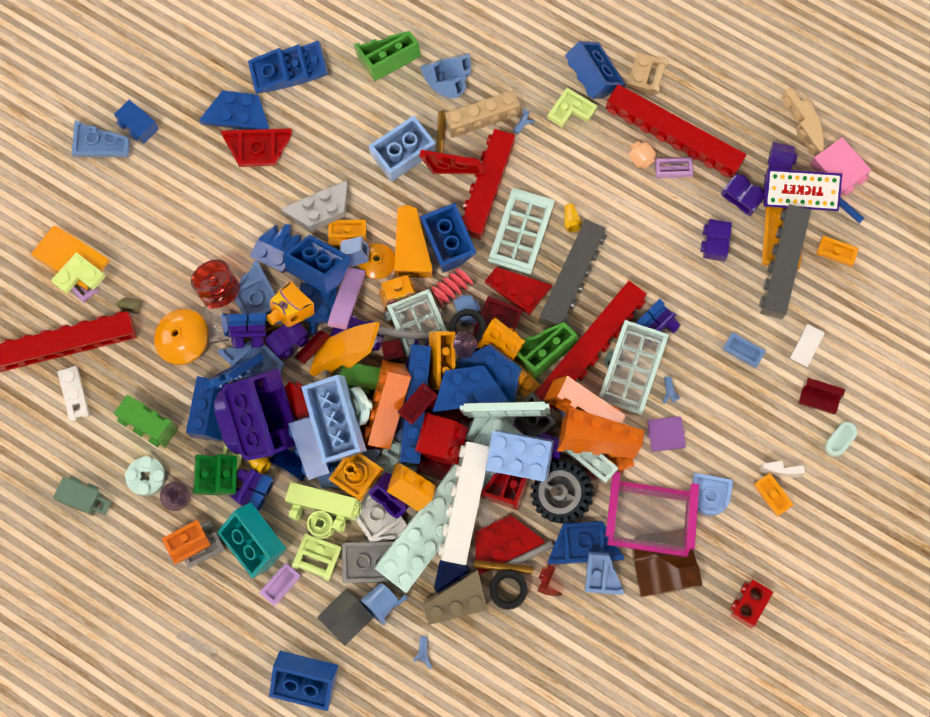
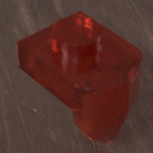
M548 564L547 569L542 568L538 577L542 581L537 592L549 596L562 595L561 592L548 586L556 567Z

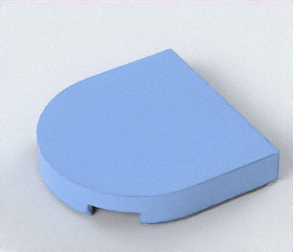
M699 473L693 474L692 483L699 484L697 511L707 516H715L722 513L729 505L733 480Z

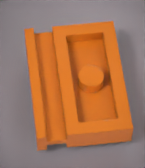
M198 519L161 538L175 565L211 546Z

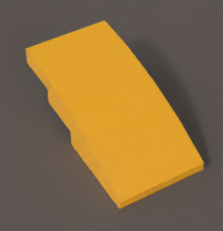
M54 225L31 253L34 258L56 273L63 268L76 252L101 272L110 262L108 258ZM80 280L76 283L86 291L89 289V287Z
M372 322L359 325L330 337L317 350L309 374L316 377L325 369L333 373L342 365L350 369L371 353L380 323Z

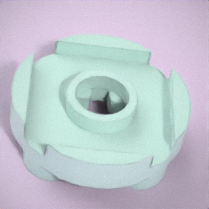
M360 386L349 388L359 426L365 425L373 408L372 402L367 399Z
M143 456L133 461L125 472L127 486L139 496H153L165 484L166 473L164 467L159 461L148 456ZM144 472H150V479L148 481L141 480Z

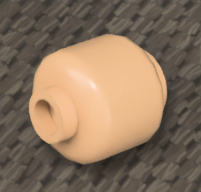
M638 141L631 146L632 150L629 152V157L637 168L642 167L644 169L656 161L654 159L656 152L649 142L641 143Z

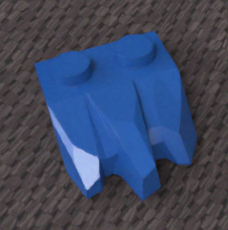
M285 224L280 231H278V226L274 225L258 238L249 257L284 273L286 268L283 254L301 241V236L295 235L291 237L293 225Z

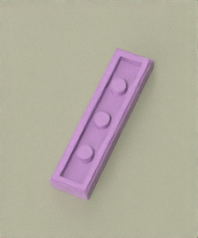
M347 268L328 320V326L347 330L366 271Z

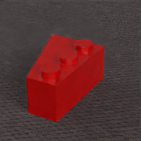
M496 473L491 477L485 488L481 490L480 496L482 499L518 511L530 479Z

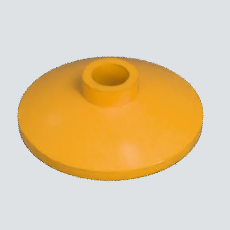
M375 243L368 245L369 262L359 264L360 270L366 271L365 276L371 279H383L389 276L395 267L394 252L384 244ZM378 256L380 260L374 261V257Z

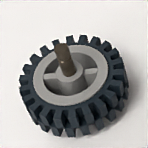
M563 461L552 462L548 480L545 482L534 480V484H531L533 493H530V497H533L534 501H532V504L536 506L535 510L541 514V517L548 519L550 522L569 523L577 521L578 518L584 516L585 512L589 511L588 507L593 503L591 498L594 497V492H592L594 487L590 483L591 478L578 465Z

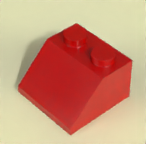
M426 413L415 451L441 464L458 465L460 447L464 445L468 427L456 421Z

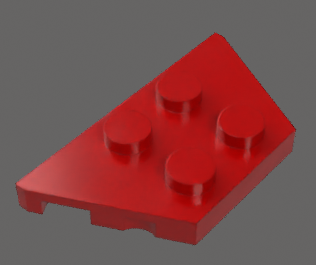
M292 128L221 131V134L239 167L276 166L293 131Z
M510 515L475 532V560L505 563L545 542L541 537ZM477 568L479 575L490 571L489 569Z

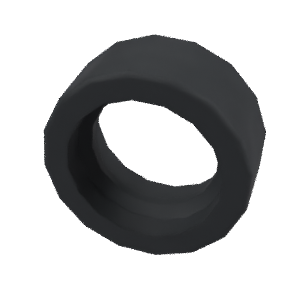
M463 309L452 316L449 322V331L455 332V341L457 343L472 345L478 343L483 338L482 336L486 331V323L484 317L479 312L473 309ZM464 316L475 318L479 325L477 334L469 339L461 337L456 330L458 320Z
M512 570L502 571L492 579L490 597L499 608L506 610L515 609L526 599L528 592L527 583L518 572ZM506 578L514 579L520 586L518 598L511 602L503 601L497 594L499 582Z

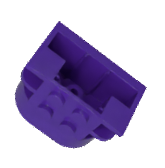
M279 368L226 384L218 392L214 401V412L223 441L230 451L235 454H241L245 460H253L271 456L295 446L294 439L290 437L288 432V424L295 420Z

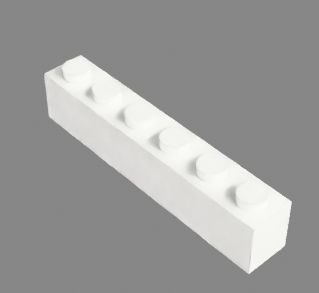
M465 442V445L460 447L459 457H462L461 464L457 465L455 470V476L458 478L456 485L453 484L450 496H453V502L447 508L446 516H449V521L443 527L442 535L445 536L444 544L440 543L438 555L441 556L440 560L466 565L490 446Z

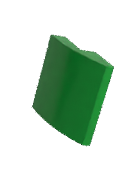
M196 454L194 460L193 494L235 495L237 456Z

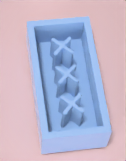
M335 375L301 387L323 463H333L367 452L345 376Z

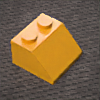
M396 463L387 492L419 512L433 500L436 486L408 467Z

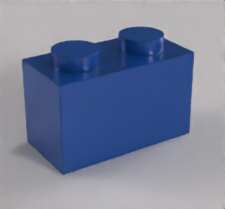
M130 99L114 113L117 119L116 124L122 130L127 129L130 132L129 135L135 141L139 140L144 144L159 130L156 122Z

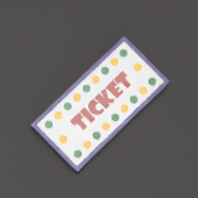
M767 169L763 206L787 208L791 204L811 210L839 211L842 174Z

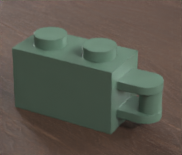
M70 476L69 479L66 477L62 478L53 499L91 516L95 512L106 515L111 502L102 498L103 494L98 491L99 487L90 483L87 486L80 484L81 480ZM102 502L100 509H98L99 503Z

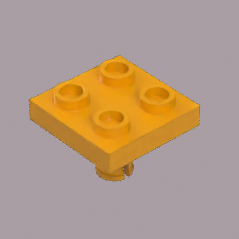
M494 318L483 334V338L477 344V347L482 349L492 344L514 361L526 341L517 335L516 330L513 332V328H508L498 319Z
M360 453L343 459L329 480L361 502L384 469Z

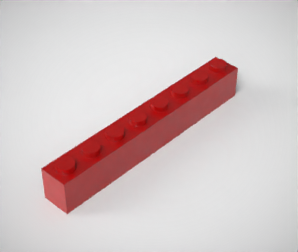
M619 84L607 100L605 109L610 114L623 118L626 123L634 124L644 133H650L657 140L670 144L675 150L683 151L690 158L703 162L706 167L714 168L724 177L733 178L745 160L747 154Z
M631 281L624 285L535 393L542 402H545L544 399L553 380L568 376L577 382L585 378L588 374L586 370L589 366L594 367L600 359L598 357L602 351L605 353L611 346L610 341L614 337L617 339L620 336L624 321L631 322L635 317L633 313L637 309L640 311L646 304L645 298L647 294ZM549 404L551 412L554 409L558 410V408Z
M119 311L112 316H99L96 320H84L76 325H63L56 330H43L40 334L23 335L20 339L4 340L0 343V373L136 339L133 318L129 312Z

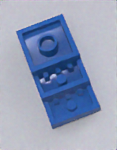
M318 40L305 46L298 44L285 50L278 48L248 60L256 94L293 87L329 75L323 49Z

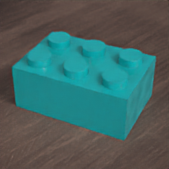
M252 503L234 510L217 531L218 535L252 579L268 571L287 549Z

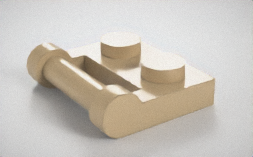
M637 52L627 87L651 94H658L660 90L659 84L669 61L666 58H657ZM652 65L658 66L652 84H647Z

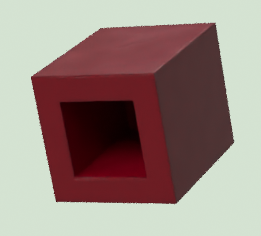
M400 339L381 343L384 360L400 364L404 363Z

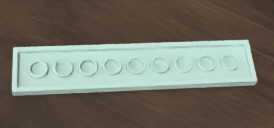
M490 417L471 442L490 446L492 431L494 430L517 434L522 433L503 417ZM453 465L437 485L433 500L422 510L417 511L374 567L375 570L404 593L408 592L439 551L440 543L444 544L445 536L442 535L444 524H448L449 516H446L448 505L453 502V496L450 495L452 485L457 483L458 477L455 476L457 465ZM485 471L482 489L485 488L496 472Z

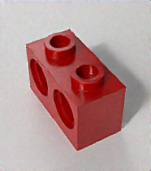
M752 579L749 583L745 582L740 589V593H742L740 599H735L730 607V610H732L730 616L749 628L755 627L774 593ZM752 589L759 592V599L751 597L750 592ZM742 606L749 609L750 614L748 617L742 615Z

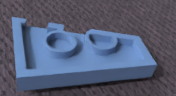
M75 120L72 145L73 157H129L130 140L128 137L110 131L106 132L91 125L87 126Z

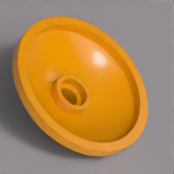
M177 309L165 315L158 323L154 333V345L157 353L163 360L174 365H186L198 359L205 351L209 340L207 323L201 315L189 309ZM178 331V335L174 337V333Z

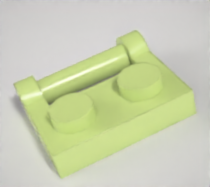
M304 534L292 568L297 570L300 568L316 574L329 582L342 547ZM303 556L310 557L328 564L326 570L302 561Z

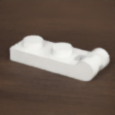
M73 366L57 371L70 422L77 420L81 416L84 418L90 416L78 367ZM80 405V409H78V410H75V409H74V407Z

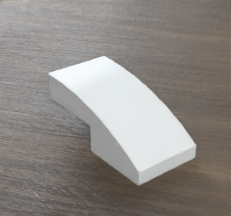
M807 324L790 359L808 367L825 332Z
M783 461L764 463L759 467L760 472L765 474L771 473L772 476L795 478L801 477L805 473L804 466L784 468Z

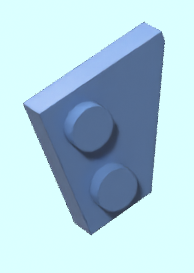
M588 552L585 592L624 594L608 553Z

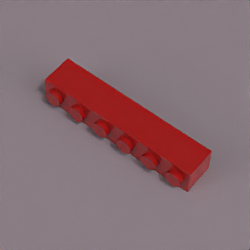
M494 129L493 134L488 135L486 142L488 148L487 151L483 150L480 160L483 161L482 164L485 167L484 175H475L477 178L476 182L471 184L469 190L471 196L469 200L466 199L463 207L465 213L464 216H461L468 234L472 238L482 239L515 143L514 134Z

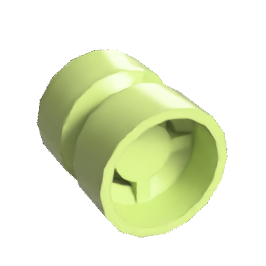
M316 511L309 516L307 527L314 537L327 540L335 532V529L332 528L334 521L329 513Z

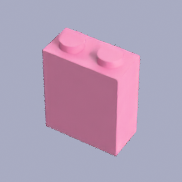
M843 137L815 156L810 164L816 172L842 174L840 196L843 194L847 196L855 189L854 186L865 183L869 179L868 175L871 172V169Z

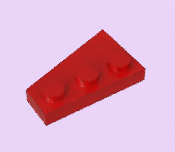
M420 150L419 157L433 174L484 175L485 167L477 158Z
M495 267L485 280L487 286L516 307L523 309V312L529 316L552 288L551 284Z

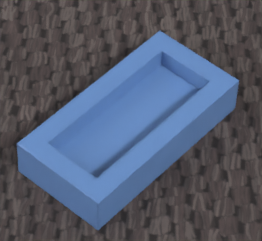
M733 332L722 349L755 369L766 352Z

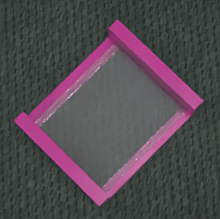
M615 472L611 479L606 527L607 545L687 557L690 549H695L699 484L691 483L689 491L620 481L621 472Z

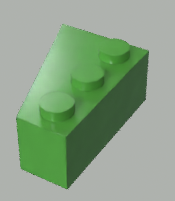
M410 31L387 36V39L377 41L373 39L370 43L354 44L358 59L374 82L421 57L419 43Z
M565 322L542 331V333L536 336L525 338L526 342L515 360L536 380L573 348L578 342L577 334Z
M356 363L348 369L342 365L333 372V376H345L348 389L360 386L366 396H374L380 368Z
M126 395L113 413L118 418L116 420L124 427H127V425L133 427L132 431L140 437L143 435L150 438L148 442L157 448L159 445L165 448L178 430L170 419L163 418L158 415V412L152 411L129 395Z

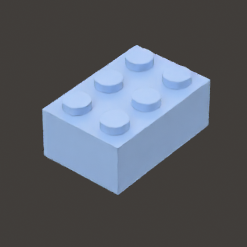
M412 116L369 145L371 157L391 182L422 162V159L419 157L420 150L436 152V143L415 116Z
M494 430L491 436L486 471L545 482L548 480L554 440Z

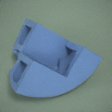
M470 54L447 57L421 65L422 74L430 87L438 94L447 98H458L467 87L465 85L466 77L471 74Z

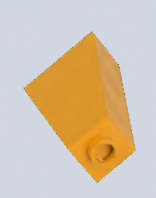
M410 205L397 207L395 277L408 275L409 277L433 278L432 265L417 208Z

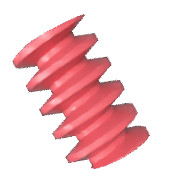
M459 268L454 269L455 274L449 273V278L444 277L443 283L438 282L437 287H431L434 299L443 308H445L444 301L450 304L449 297L456 299L455 292L460 295L462 294L460 288L468 290L467 283L471 286L474 285L470 277Z

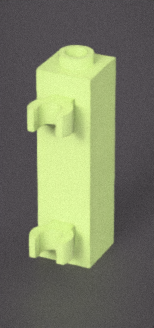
M290 482L284 500L292 506L288 516L292 520L300 521L302 509L315 512L325 511L329 515L336 517L332 528L339 532L344 531L346 520L355 522L362 510L361 502L356 498Z

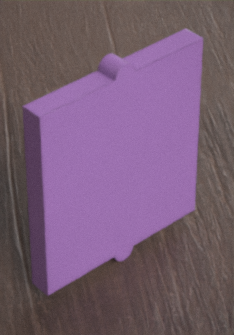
M681 417L647 420L649 430L647 437L650 438L652 452L686 448L685 430H683Z

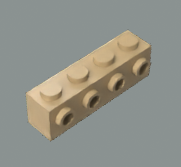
M514 90L445 113V124L451 138L519 116L520 104Z

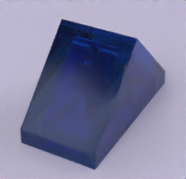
M285 449L274 454L270 459L272 466L302 482L306 477L301 470V459L295 452Z
M440 560L434 585L435 592L438 593L469 573V567Z

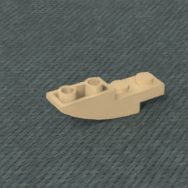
M792 87L786 89L781 99L783 105L791 111L794 120L799 122L796 129L797 136L807 145L809 153L817 156L824 151L823 131L818 115L808 98L801 101Z

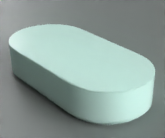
M850 422L842 423L825 444L826 452L832 457L842 455L857 436L856 426Z

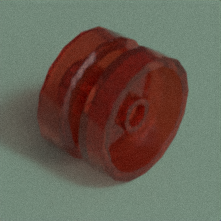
M219 259L210 260L200 265L193 272L190 279L192 288L204 305L209 308H221L228 305L236 298L240 290L239 281L232 273L228 264Z

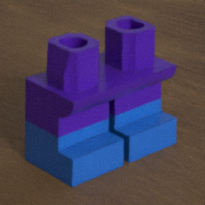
M661 299L636 322V324L660 332L667 328L672 334L681 326L675 319L676 314L667 309Z
M266 313L226 315L228 338H231L233 348H244V338L246 337L251 338V348L262 347L263 337L266 336Z
M240 469L236 479L244 483L241 489L236 487L235 495L229 496L240 506L252 503L256 510L260 512L266 500L265 497L268 496L275 481L272 477L262 475L252 469L250 471Z

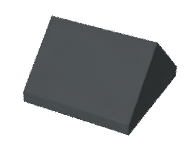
M533 391L522 402L542 401ZM547 414V416L516 417L514 421L524 435L533 437L542 436L543 432L549 433L558 423L552 414Z
M345 589L317 618L346 646L374 617Z

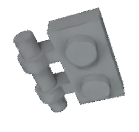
M211 520L204 524L203 522L200 523L211 546L185 560L189 569L225 551L217 532L210 535L207 532L214 527Z

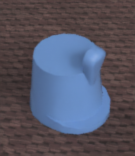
M380 583L360 600V603L384 626L387 615L393 608L407 600L408 597L404 594L398 600L384 584Z

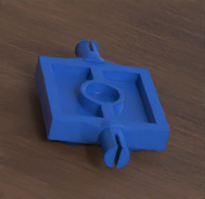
M301 282L300 291L314 303L315 313L303 321L309 323V335H315L317 324H328L339 288L337 286L331 292L325 294L308 283Z

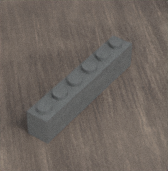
M789 204L786 210L781 212L779 220L782 221V225L776 231L775 237L778 238V241L772 248L771 255H774L773 261L769 262L767 272L770 274L769 278H766L764 281L763 289L765 294L761 296L758 306L761 307L760 314L782 320L787 314L811 213L810 209Z
M585 219L541 312L539 323L548 327H553L563 322L567 324L569 320L567 314L569 310L573 311L577 303L575 299L576 294H581L585 285L582 283L584 277H589L592 270L590 264L592 261L597 260L600 252L597 249L599 245L603 246L607 235H605L606 227Z

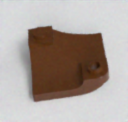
M684 529L642 534L636 536L634 540L683 547ZM632 549L640 597L677 592L703 585L699 565L692 549H690L687 557Z

